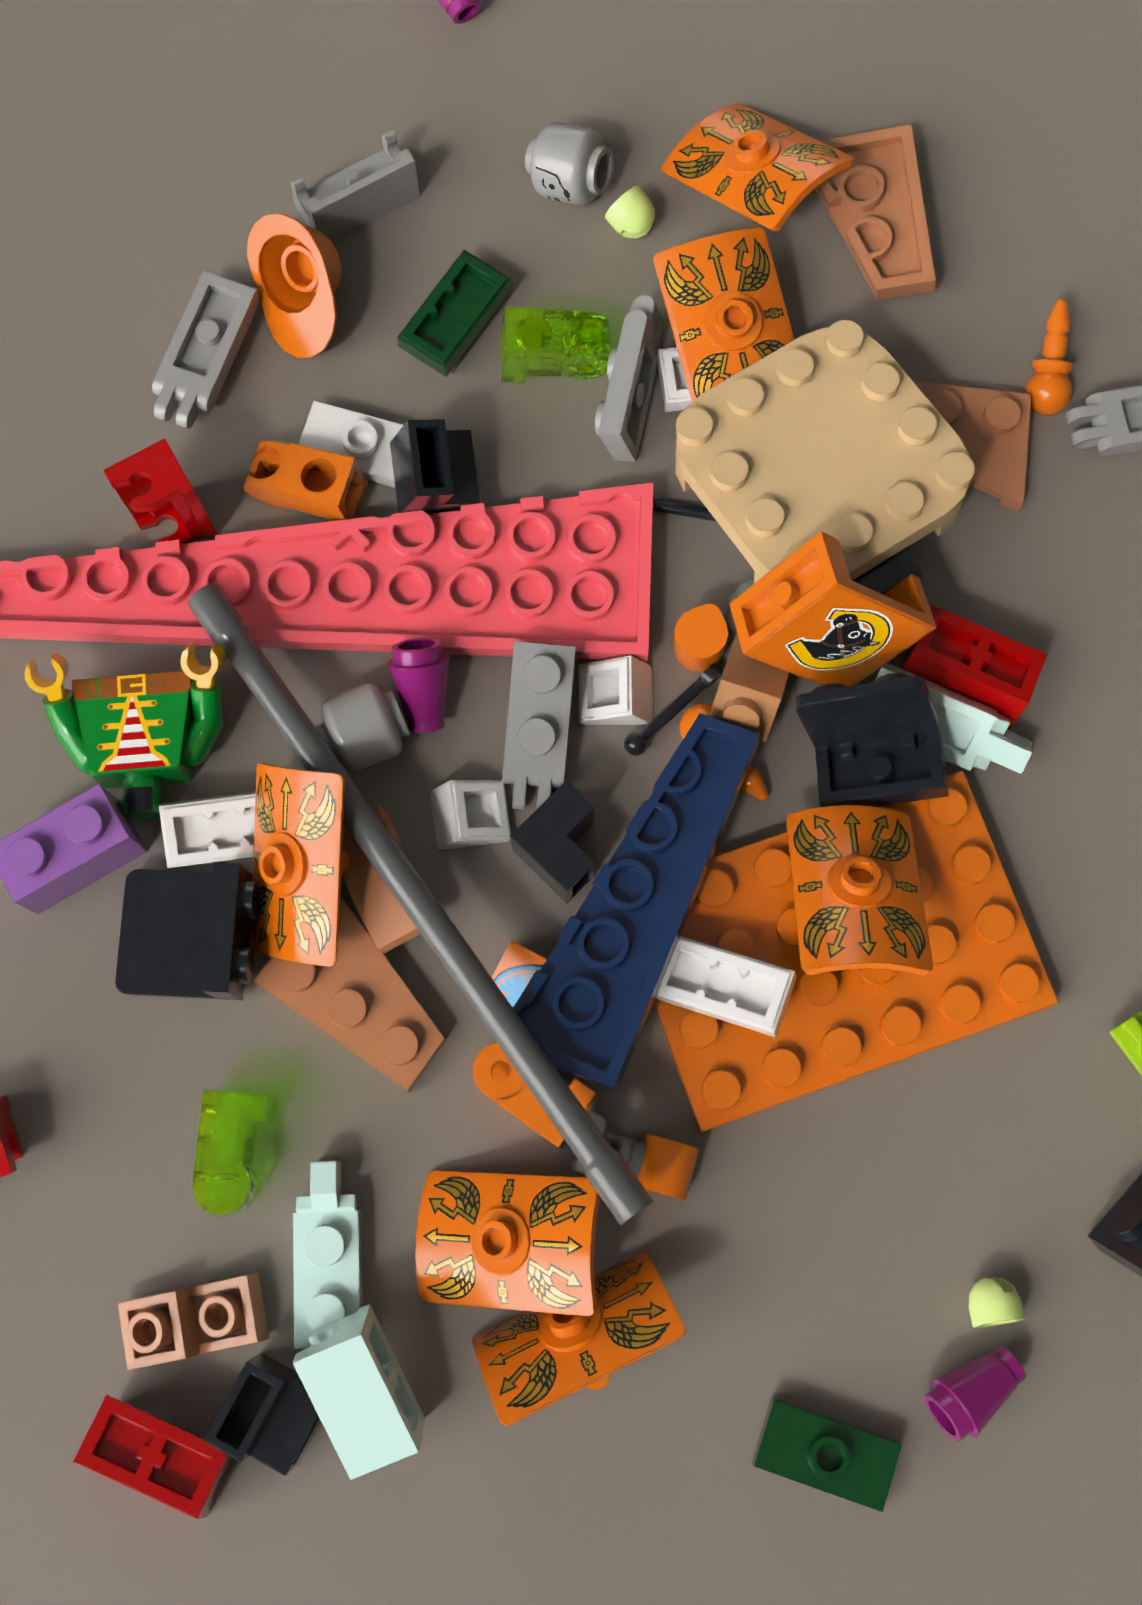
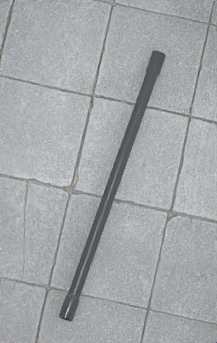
M209 584L198 589L188 600V606L214 644L217 643L225 649L226 656L305 769L341 773L344 776V825L584 1167L587 1179L619 1225L622 1226L654 1202L621 1154L609 1145L249 634L247 624L218 584Z

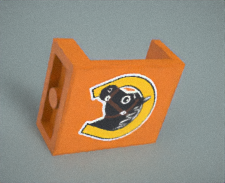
M822 531L729 603L743 655L820 685H856L937 628L919 577L911 574L884 595L858 584L850 578L838 539Z

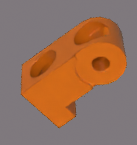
M267 440L261 441L258 444L243 488L251 497L269 506L280 509H293L326 518L328 521H337L358 517L369 483L354 457L293 443L288 445Z
M497 1042L486 1046L477 1054L473 1063V1078L476 1086L490 1100L561 1149L566 1141ZM574 1078L569 1088L587 1112L597 1095L593 1090Z

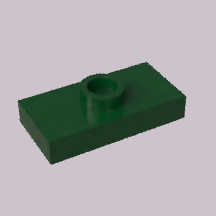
M463 250L397 336L399 348L447 377L511 292L512 279L468 251Z
M771 1397L752 1464L754 1467L883 1512L902 1445L890 1438Z

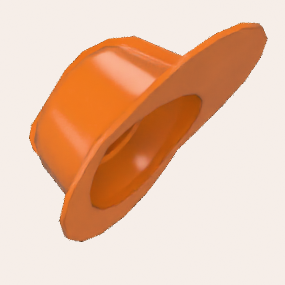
M283 213L267 214L253 225L247 243V258L252 276L257 285L265 319L274 340L285 352L297 358H312L324 351L334 336L337 319L334 294L341 282L342 274L339 253L332 241L321 231L313 229L309 225L304 226L296 218Z

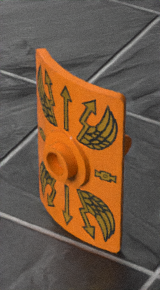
M733 104L710 114L695 125L671 151L663 163L661 171L766 228L778 231L794 209L811 191L835 174L852 168L854 157L743 104Z
M761 227L704 237L664 250L653 257L692 402L702 393L795 340L766 233Z
M268 763L257 764L252 881H257L259 885V908L256 919L251 920L250 945L257 952L283 960L330 967L337 962L341 875L347 872L350 863L347 853L342 851L345 778L341 773L294 769Z
M861 805L826 806L790 813L787 816L786 823L802 970L808 975L867 968L906 971L919 975H926L932 971L933 960L910 817L906 813L887 808Z
M435 1170L429 1172L421 1196L416 1230V1277L420 1299L427 1303L592 1316L597 1309L594 1249L601 1197L585 1177Z
M642 1251L595 1275L597 1309L592 1316L523 1311L472 1338L474 1351L485 1385L502 1425L506 1427L511 1426L585 1387L591 1390L601 1389L608 1384L611 1374L685 1336L686 1328L647 1251Z

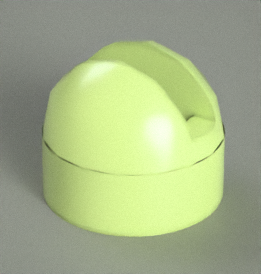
M637 185L615 201L605 214V219L624 238L637 239L645 236L651 229L655 219V208L651 199Z
M998 1277L991 1279L982 1278L973 1285L969 1293L968 1302L973 1328L1003 1325L1026 1319L1021 1298L1015 1287L1008 1280Z

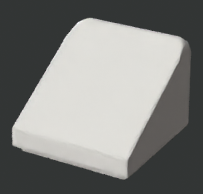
M630 655L578 665L580 724L641 725L653 721V672L649 664Z
M449 780L431 791L430 800L437 849L449 850L511 840L505 786L502 780Z

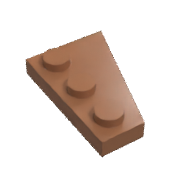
M912 124L820 140L854 157L852 168L828 178L817 186L815 190L876 301L934 292L936 278Z
M913 381L959 435L974 463L975 472L967 491L971 487L999 498V505L1019 512L1024 505L1032 394Z
M341 895L338 958L334 965L330 967L311 965L271 957L253 981L408 1092L414 1087L446 1041L388 959L377 949L370 934Z

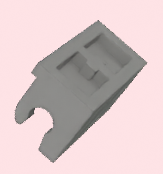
M394 129L382 134L383 150L306 189L302 176L290 181L294 204L307 225L321 231L333 242L420 197L415 160L407 148L400 152Z

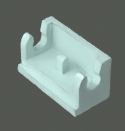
M371 1305L361 1307L356 1313L322 1326L309 1334L307 1337L312 1346L297 1353L294 1357L293 1365L350 1480L419 1453L425 1416Z

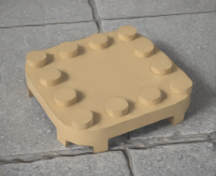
M850 320L837 321L829 328L818 329L791 341L702 393L679 414L676 420L675 474L683 491L686 492L692 488L755 571L753 583L760 580L820 531L838 539L850 578L854 580L932 531H935L938 536L946 531L956 520L975 472L974 463L959 435L891 354L872 337L864 334L857 323Z

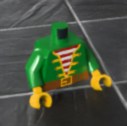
M192 642L181 655L180 662L183 671L72 680V690L65 689L63 686L69 671L68 662L62 655L54 653L51 657V662L57 672V678L48 680L40 676L35 661L31 659L24 672L25 681L35 692L46 694L42 703L55 736L78 769L91 775L105 788H123L125 817L131 819H151L160 817L159 805L162 804L161 785L191 781L194 766L205 761L223 730L222 683L215 678V674L221 669L226 660L225 649L221 645L216 643L211 648L210 658L212 665L209 667L198 662L195 655L196 643Z

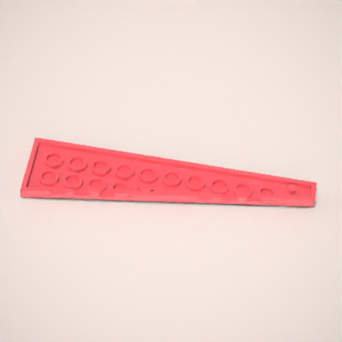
M653 482L579 491V496L543 500V496L520 498V503L485 507L484 503L462 505L459 511L427 514L420 510L395 513L385 518L370 516L215 535V540L181 544L179 540L155 542L156 547L122 551L120 547L97 549L94 555L61 558L55 554L30 557L20 562L0 561V638L190 645L192 642H195L197 646H214V642L189 608L188 600L198 589L209 584H218L247 624L249 634L259 648L392 652V646L400 641L414 638H436L441 641L442 652L448 655L513 657L514 641L573 646L576 647L575 659L608 660L632 655L641 661L647 662L649 655Z

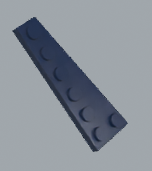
M699 713L654 784L652 795L642 803L626 828L627 834L608 864L604 863L593 880V888L574 917L571 915L558 936L559 941L541 970H536L515 1003L514 1010L555 1068L617 1092L759 745V733Z

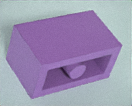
M98 784L0 839V877L14 903L39 914L143 855L147 850L130 819L124 816V808L120 801Z

